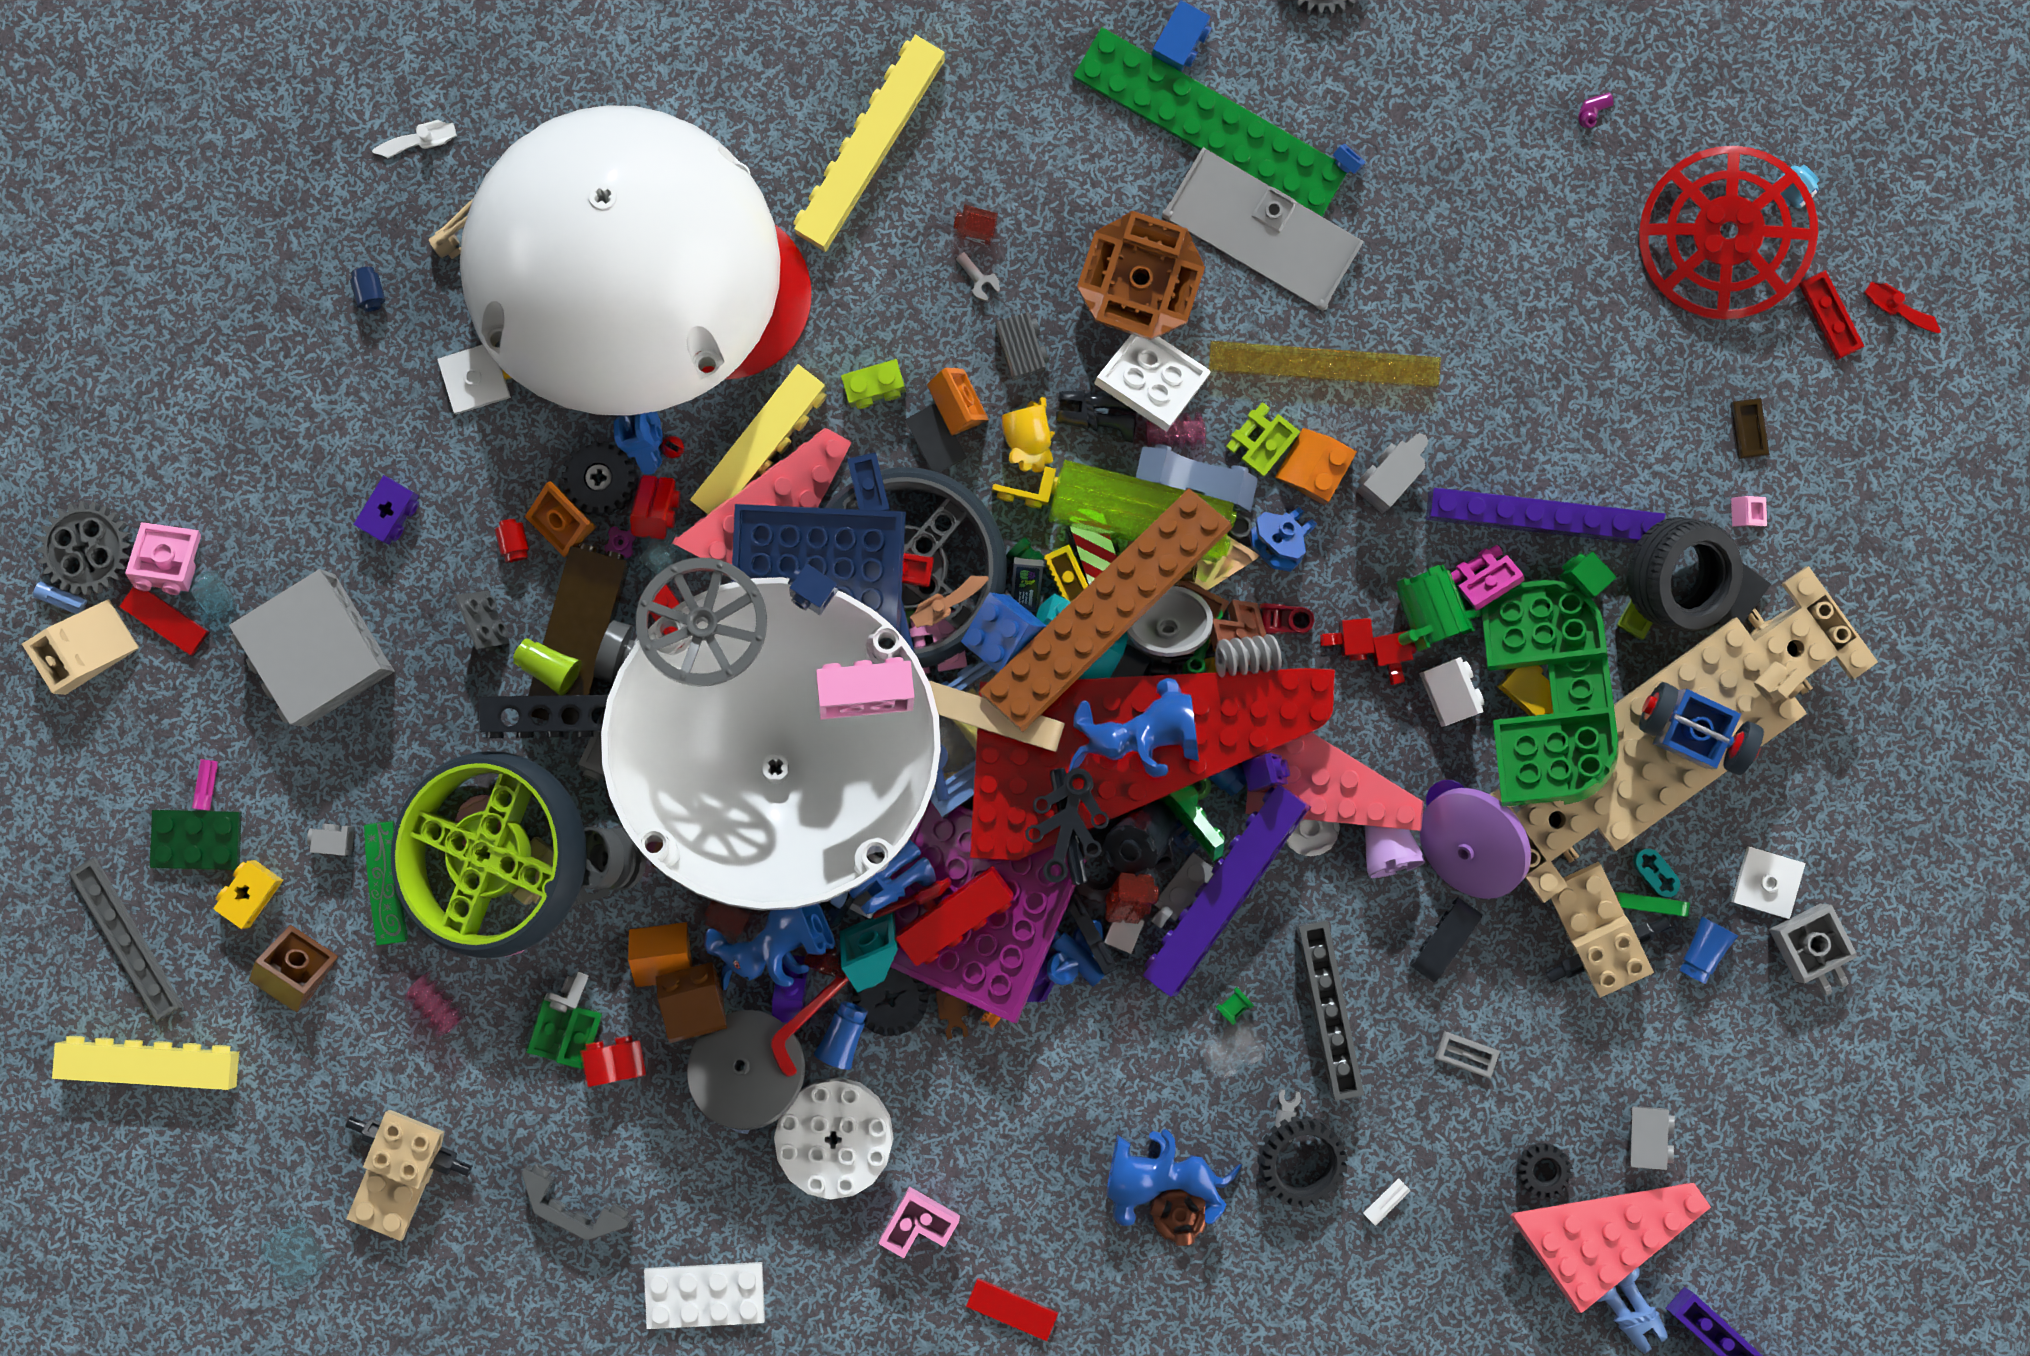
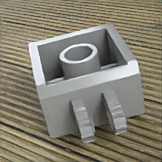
M1415 434L1407 443L1402 440L1397 446L1391 443L1376 459L1380 463L1379 466L1376 468L1372 465L1357 481L1361 486L1356 492L1382 514L1396 502L1424 470L1425 459L1420 454L1428 445L1426 435Z
M1820 903L1769 929L1795 982L1805 984L1815 979L1820 991L1827 996L1831 994L1832 989L1825 973L1831 971L1836 983L1843 988L1848 985L1847 977L1841 965L1857 958V954L1832 905ZM1813 938L1816 939V942L1813 943L1814 949L1810 945Z

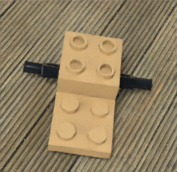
M1599 861L1564 877L1563 879L1568 886L1550 899L1561 919L1576 955L1563 960L1561 966L1545 972L1550 983L1565 976L1568 978L1574 977L1585 971L1595 991L1601 998L1653 974V969L1641 945L1654 940L1656 934L1672 928L1667 917L1665 916L1651 924L1645 922L1633 928L1625 916Z
M386 1111L382 1122L370 1118L366 1123L350 1116L345 1128L361 1133V1140L372 1144L363 1166L367 1170L346 1219L402 1241L433 1170L446 1175L453 1170L468 1177L473 1165L457 1160L456 1152L442 1147L444 1131L395 1111Z

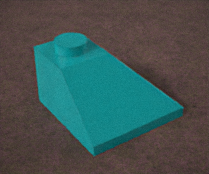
M894 912L875 919L873 917L839 931L841 968L857 992L872 988L878 983L883 982L897 952Z

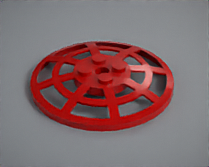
M1721 146L1699 151L1669 169L1648 196L1639 227V247L1643 264L1658 290L1674 305L1686 312L1716 320H1733L1757 315L1772 308L1786 298L1801 282L1808 271L1818 240V217L1814 201L1807 186L1798 174L1773 155L1742 146ZM1728 154L1727 170L1710 173L1693 183L1680 172L1701 159ZM1740 154L1765 160L1779 168L1785 175L1771 185L1767 180L1758 175L1739 171ZM1726 179V196L1710 201L1699 190L1711 182ZM1672 180L1683 192L1672 206L1667 223L1649 224L1651 212L1658 196L1668 182ZM1739 180L1751 182L1762 188L1765 192L1751 202L1744 197L1738 196ZM1792 183L1798 188L1806 204L1809 228L1792 227L1789 208L1781 195ZM1690 198L1701 209L1695 222L1676 223L1681 208L1686 200ZM1772 200L1775 201L1781 213L1783 226L1765 225L1761 210ZM1731 223L1736 226L1737 235L1734 238L1727 239L1721 235L1720 229L1724 224ZM1666 235L1668 250L1677 269L1665 280L1658 273L1652 260L1648 236ZM1676 235H1693L1697 251L1686 261L1683 260L1678 250ZM1764 237L1782 238L1776 256L1768 264L1758 252ZM1791 239L1808 240V247L1802 264L1793 278L1785 284L1775 270L1785 258ZM1706 259L1712 264L1721 266L1720 280L1716 282L1706 279L1693 270ZM1748 260L1759 272L1749 279L1732 282L1733 266L1740 265ZM1687 277L1700 287L1718 291L1717 309L1694 304L1678 295L1673 288ZM1764 280L1776 292L1770 298L1756 305L1729 310L1731 292L1751 288Z

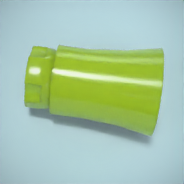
M528 638L522 641L513 656V663L546 684L559 696H564L570 690L582 666L581 660L561 654Z

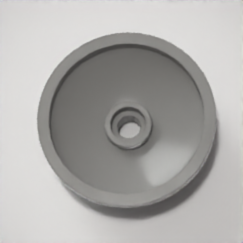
M1172 586L1126 632L1136 646L1148 653L1165 657L1181 656L1195 651L1207 641L1213 626L1212 611L1207 602L1197 593L1183 587Z

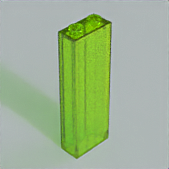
M1064 460L1060 468L1048 521L1127 541H1135L1186 490ZM1196 493L1231 522L1233 528L1236 519V512L1232 511L1234 502ZM1227 534L1201 559L1217 563L1222 559V556L1226 557L1230 546V540L1226 539Z

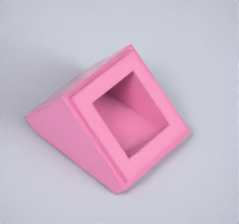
M1742 496L1731 498L1732 527L1767 526L1766 497Z

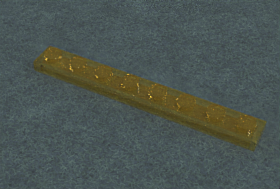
M1210 341L1208 369L1212 372L1437 388L1440 379L1441 357Z

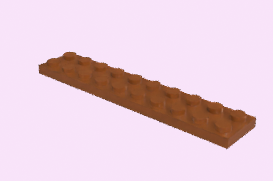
M1188 488L980 690L981 695L1023 733L1232 529L1231 522Z

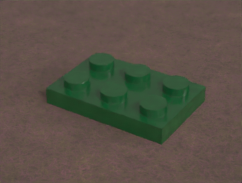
M152 810L150 868L236 870L240 865L242 812Z

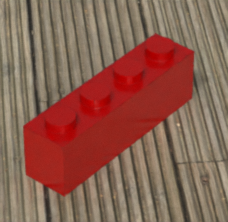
M992 865L899 930L895 939L916 967L923 962L925 965H928L939 957L938 951L945 946H948L950 949L963 940L962 935L968 930L972 929L975 932L988 922L986 920L988 916L994 912L999 915L1006 911L1012 905L1010 901L1013 900L1014 893Z

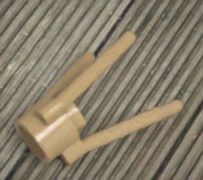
M472 200L444 227L436 231L434 236L429 238L431 246L441 258L449 255L453 259L461 254V247H456L460 242L455 233L465 226L467 216L463 217L469 212Z

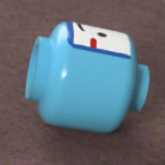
M1805 165L1801 167L1791 166L1790 168L1798 174L1813 198L1819 190L1817 185L1820 181L1819 178ZM1794 183L1781 193L1788 207L1792 205L1795 208H1802L1805 205L1802 195Z

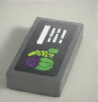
M1014 558L1011 597L1029 612H1038L1044 560Z

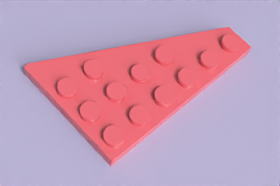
M827 428L822 429L811 440L803 443L784 460H780L758 479L746 485L735 496L727 499L705 518L697 521L694 526L682 535L674 538L672 544L699 558H713L732 564L735 504L818 508L852 442Z
M1313 732L1261 754L1273 753L1281 755L1282 760H1287L1290 776L1287 777L1288 784L1281 786H1284L1311 806L1303 818L1305 820L1421 831L1424 801ZM1269 789L1257 792L1247 791L1245 814L1260 811L1264 805L1262 799Z
M1686 1183L1514 1212L1510 1215V1218L1577 1313H1582L1704 1214L1711 1206L1694 1183Z

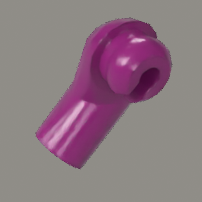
M1608 92L1595 96L1583 102L1578 114V121L1582 127L1591 128L1595 126L1599 110L1613 106L1614 102L1611 93Z

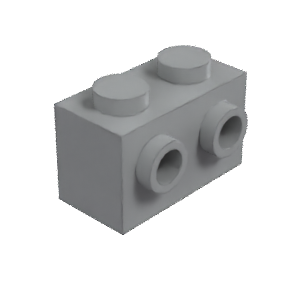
M1632 1107L1631 1167L1667 1170V1163L1674 1162V1146L1668 1145V1133L1674 1134L1675 1116L1669 1115V1109Z

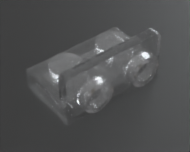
M1249 1017L1197 1044L1215 1078L1221 1076L1222 1079L1237 1073L1236 1067L1245 1062L1249 1066L1263 1059L1262 1053L1267 1051Z

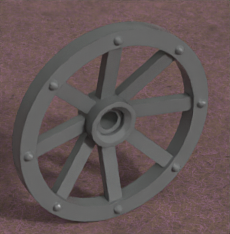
M692 558L670 565L650 581L638 603L636 631L643 653L649 662L664 676L689 686H713L737 677L757 658L766 637L767 613L759 589L751 578L739 568L718 559ZM695 571L713 572L703 607H698L682 576L683 574ZM723 575L737 582L746 591L747 594L716 612L712 611ZM674 579L690 613L679 612L657 604L653 600L658 592ZM753 603L756 613L755 632L718 624L721 620ZM652 612L685 624L687 627L650 641L648 614ZM704 621L708 623V626L705 629H699L697 627L698 623ZM714 635H723L751 643L745 653L730 665ZM690 636L693 637L681 669L670 665L657 653L659 649ZM702 641L707 642L722 670L711 673H690Z

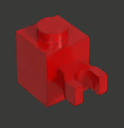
M1371 618L1342 620L1339 622L1340 633L1320 635L1321 647L1341 645L1342 657L1349 656L1350 661L1367 660V655L1374 653Z
M1405 632L1373 637L1374 653L1372 655L1375 668L1387 665L1390 685L1405 682L1401 663L1413 660L1412 654H1416L1414 642L1407 645L1399 643V635Z

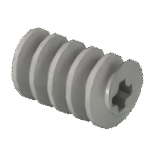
M1267 634L1263 638L1258 635L1252 639L1250 637H1243L1241 640L1233 638L1230 641L1222 639L1217 644L1215 665L1216 671L1221 677L1225 675L1226 668L1231 676L1236 675L1237 667H1239L1242 675L1247 674L1248 666H1250L1253 674L1258 673L1260 664L1264 672L1270 670V663H1272L1275 671L1281 668V652L1273 635Z

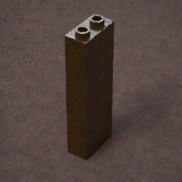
M580 543L579 548L570 546L543 640L544 646L582 662L577 679L564 696L594 694L598 678L594 677L597 654L608 626L615 620L630 563L624 561L625 555L608 551L606 556L596 553V547ZM533 676L528 696H559L550 687ZM566 708L561 714V719L565 724L573 725L578 720V713L572 708ZM535 709L531 714L532 717L548 721V713L544 709Z

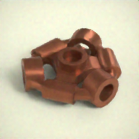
M1181 1189L1166 1190V1192L1153 1199L1149 1214L1152 1215L1155 1222L1153 1226L1165 1240L1168 1238L1173 1241L1176 1246L1195 1243V1238L1200 1232L1203 1233L1206 1226L1205 1200L1201 1197L1190 1195ZM1187 1196L1198 1207L1199 1211L1192 1212L1187 1208L1184 1203ZM1166 1200H1168L1172 1204L1171 1211L1166 1218H1161ZM1190 1225L1192 1227V1230L1174 1233V1228L1177 1226Z

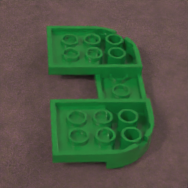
M1554 580L1522 582L1482 607L1488 671L1548 664L1553 714L1493 720L1502 806L1564 801V805L1573 804L1587 799L1599 791L1612 776L1618 760V733L1604 623L1601 613L1589 596L1586 597L1575 590V586Z

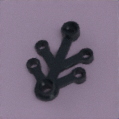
M1076 768L1069 771L1064 778L1063 786L1046 796H1038L1033 801L1034 810L1039 814H1045L1049 812L1051 805L1068 797L1066 809L1038 825L1029 826L1025 832L1028 841L1038 843L1045 834L1061 825L1053 859L1047 861L1043 868L1044 876L1050 882H1061L1067 876L1068 868L1064 861L1073 829L1084 846L1083 851L1087 857L1096 858L1102 850L1100 843L1092 838L1077 812L1081 799L1092 816L1091 823L1095 828L1103 829L1109 823L1108 815L1101 811L1091 794L1093 778L1084 769ZM1082 778L1084 780L1083 788L1075 789L1073 787L1074 779ZM1040 799H1044L1048 803L1047 808L1043 811L1038 810L1036 806ZM1098 814H1102L1106 818V822L1102 826H1098L1094 822V818ZM1032 828H1037L1040 831V836L1036 840L1029 837V831ZM1090 843L1098 846V852L1094 855H1090L1087 852V846ZM1053 865L1061 867L1062 872L1059 876L1051 874L1050 869Z

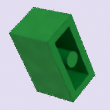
M1593 551L1585 555L1579 553L1577 556L1571 557L1563 564L1564 572L1559 576L1564 583L1575 586V590L1590 598L1596 597L1616 578Z

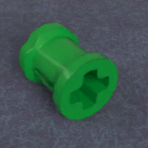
M1238 987L1234 989V994L1222 1005L1218 1004L1216 1006L1232 1025L1236 1023V1019L1244 1011L1254 1007L1253 1003Z

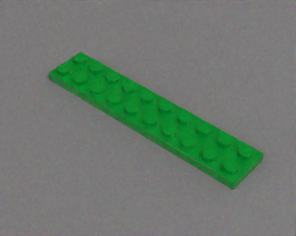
M1103 27L1099 30L1073 75L1075 80L1201 151L1204 147L1268 186L1288 195L1321 217L1347 174L1336 165L1335 159Z

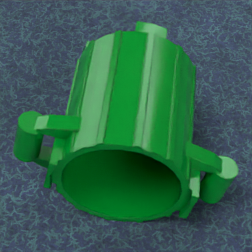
M1444 565L1427 569L1428 572L1396 582L1398 586L1396 592L1411 628L1410 631L1399 635L1398 640L1401 645L1414 642L1419 652L1429 648L1430 644L1461 632L1464 635L1475 630L1471 620L1480 617L1482 609L1480 608L1475 611L1472 607L1465 610L1450 570H1446Z

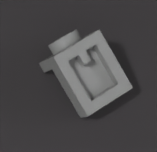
M581 972L573 973L572 977L567 976L561 992L565 993L564 997L550 992L546 994L544 1000L551 1002L550 1008L566 1013L567 1009H576L589 976Z

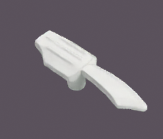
M440 120L420 124L416 127L417 134L391 139L374 148L372 152L386 158H391L417 145H420L423 149L440 146L457 137L454 123H445Z

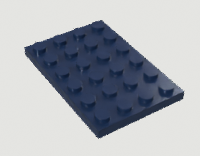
M735 504L732 565L739 568L751 579L778 577L790 579L797 569L802 571L804 566L809 564L836 582L838 591L846 593L873 609L897 631H900L906 512Z

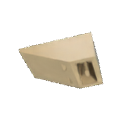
M109 599L46 628L22 643L50 691L54 694L62 695L68 694L139 649V646Z

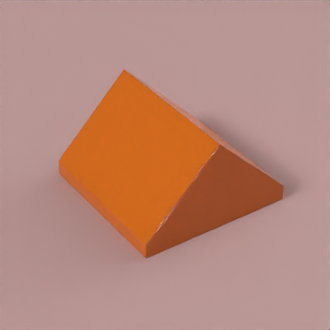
M944 368L926 384L952 436L989 420L964 369Z
M551 481L545 484L525 515V518L564 558L568 555L570 546L577 547L597 527Z
M687 922L629 929L628 962L636 987L656 985V976L692 967Z

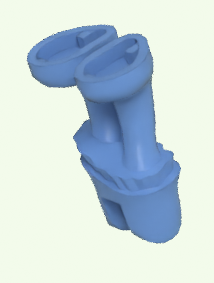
M1637 1267L1618 1283L1635 1311L1630 1312L1616 1291L1615 1286L1598 1299L1597 1302L1606 1301L1617 1315L1613 1321L1619 1324V1329L1645 1354L1652 1350L1647 1338L1643 1335L1645 1332L1651 1330L1661 1343L1668 1338V1335L1660 1319L1659 1312L1655 1310V1307H1650L1646 1303L1634 1282L1640 1275V1270Z

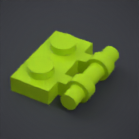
M1263 402L1260 403L1256 410L1252 409L1249 412L1247 421L1239 430L1236 429L1230 436L1232 439L1226 445V448L1233 454L1236 453L1240 446L1248 450L1241 460L1262 477L1268 473L1300 433L1297 428L1279 414L1276 415L1272 422L1268 421L1265 416L1270 411V408ZM1258 426L1264 431L1259 436V438L1255 442H1253L1248 437L1253 432V430Z

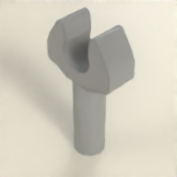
M965 252L956 258L957 262L974 281L972 294L977 299L988 302L987 295L982 291V286L985 284H990L997 293L1000 292L999 280L995 274L983 275Z

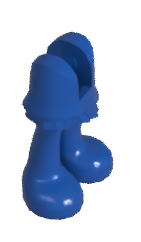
M908 840L899 853L889 862L885 870L876 873L863 884L848 892L855 899L868 891L872 897L860 908L867 915L889 903L896 902L898 897L905 896L904 889L915 882L924 887L932 885L936 881V876L929 860L923 857L894 880L888 878L903 866L919 858L921 854L919 847L911 840Z

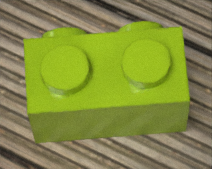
M897 359L841 375L851 408L864 409L874 405L873 401L883 398L885 401H891L901 397V393L906 392Z

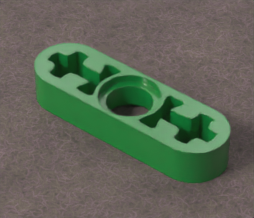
M1614 892L1622 908L1689 917L1690 902Z

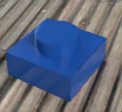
M1346 144L1339 146L1332 155L1337 159L1336 165L1346 173L1351 171L1355 174L1366 163Z

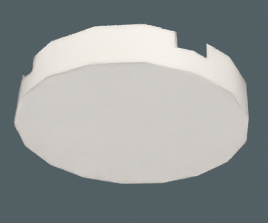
M1302 819L1286 843L1289 848L1298 854L1305 856L1321 855L1330 850L1337 840L1340 830L1339 823Z

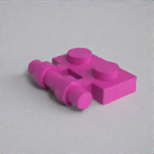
M1498 545L1490 549L1485 548L1481 550L1476 558L1468 563L1462 562L1451 573L1455 584L1462 579L1465 581L1458 585L1459 591L1475 611L1525 581L1524 574L1508 555L1498 561L1496 560L1497 557L1503 554ZM1481 567H1487L1481 572L1477 573L1476 575L1474 574V572L1480 569Z

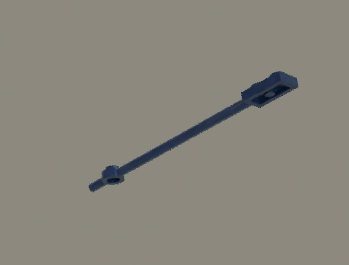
M876 452L847 459L859 510L890 511ZM901 597L900 631L898 632L914 652ZM941 743L937 777L934 785L938 802L950 799L943 773V768L947 765L949 756L946 748Z

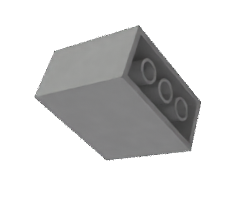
M318 569L229 625L233 631L231 634L233 642L239 649L243 648L249 657L246 659L249 668L255 674L258 673L264 682L261 684L262 689L270 699L274 698L279 706L276 709L277 713L286 724L289 722L290 725L307 727L395 672L336 575Z

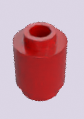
M515 518L500 521V527L495 528L494 531L500 555L504 557L505 563L527 559L529 546L523 523H517Z

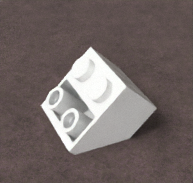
M1461 657L1419 673L1441 727L1484 712L1482 709V705H1484L1483 696L1478 688L1474 689L1470 678H1473L1471 667L1467 661L1463 662Z

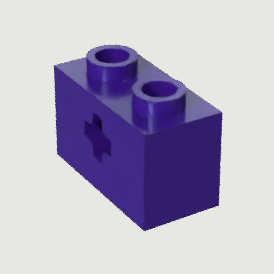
M383 475L353 525L390 545L392 541L396 542L402 535L404 527L401 525L406 517H411L416 512L419 506L417 501L419 495ZM386 507H389L392 511H394L392 516H389L386 512H384Z

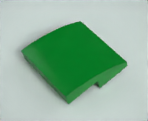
M544 995L526 1052L583 1070L580 1051L586 1050L585 1044L594 1042L602 1013L578 1005L576 1009H567L566 1013L550 1008L551 1002L544 1000L546 996Z

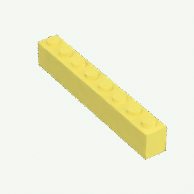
M916 34L911 42L907 40L903 44L899 52L901 58L896 66L892 64L888 68L884 76L886 82L881 90L877 88L873 92L869 100L870 108L866 114L862 112L854 124L855 132L851 138L846 137L839 148L841 154L837 161L829 163L824 172L826 178L822 185L815 186L809 196L811 201L805 211L803 209L800 210L794 220L796 235L824 252L831 245L945 61L944 51Z

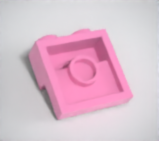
M141 522L125 572L131 584L136 589L142 591H150L151 587L162 588L163 592L170 595H179L180 591L189 592L196 569L194 558L201 539L200 532L198 530Z

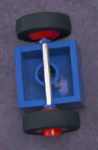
M1661 682L1645 700L1639 722V729L1641 731L1656 736L1653 741L1654 745L1706 769H1717L1727 748L1723 766L1724 769L1736 775L1744 774L1755 761L1760 752L1764 736V729L1753 722L1746 721L1732 737L1741 713L1689 689L1678 690L1676 687L1665 682Z

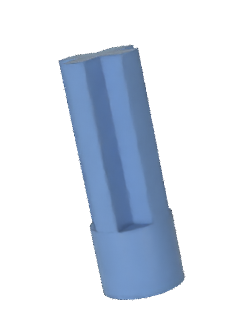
M41 581L33 591L34 598L74 614L84 611L85 605L88 602L83 598Z

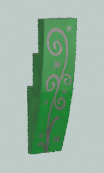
M394 821L364 825L368 887L377 945L406 942L408 939L404 908L396 893L391 870V843L395 828Z

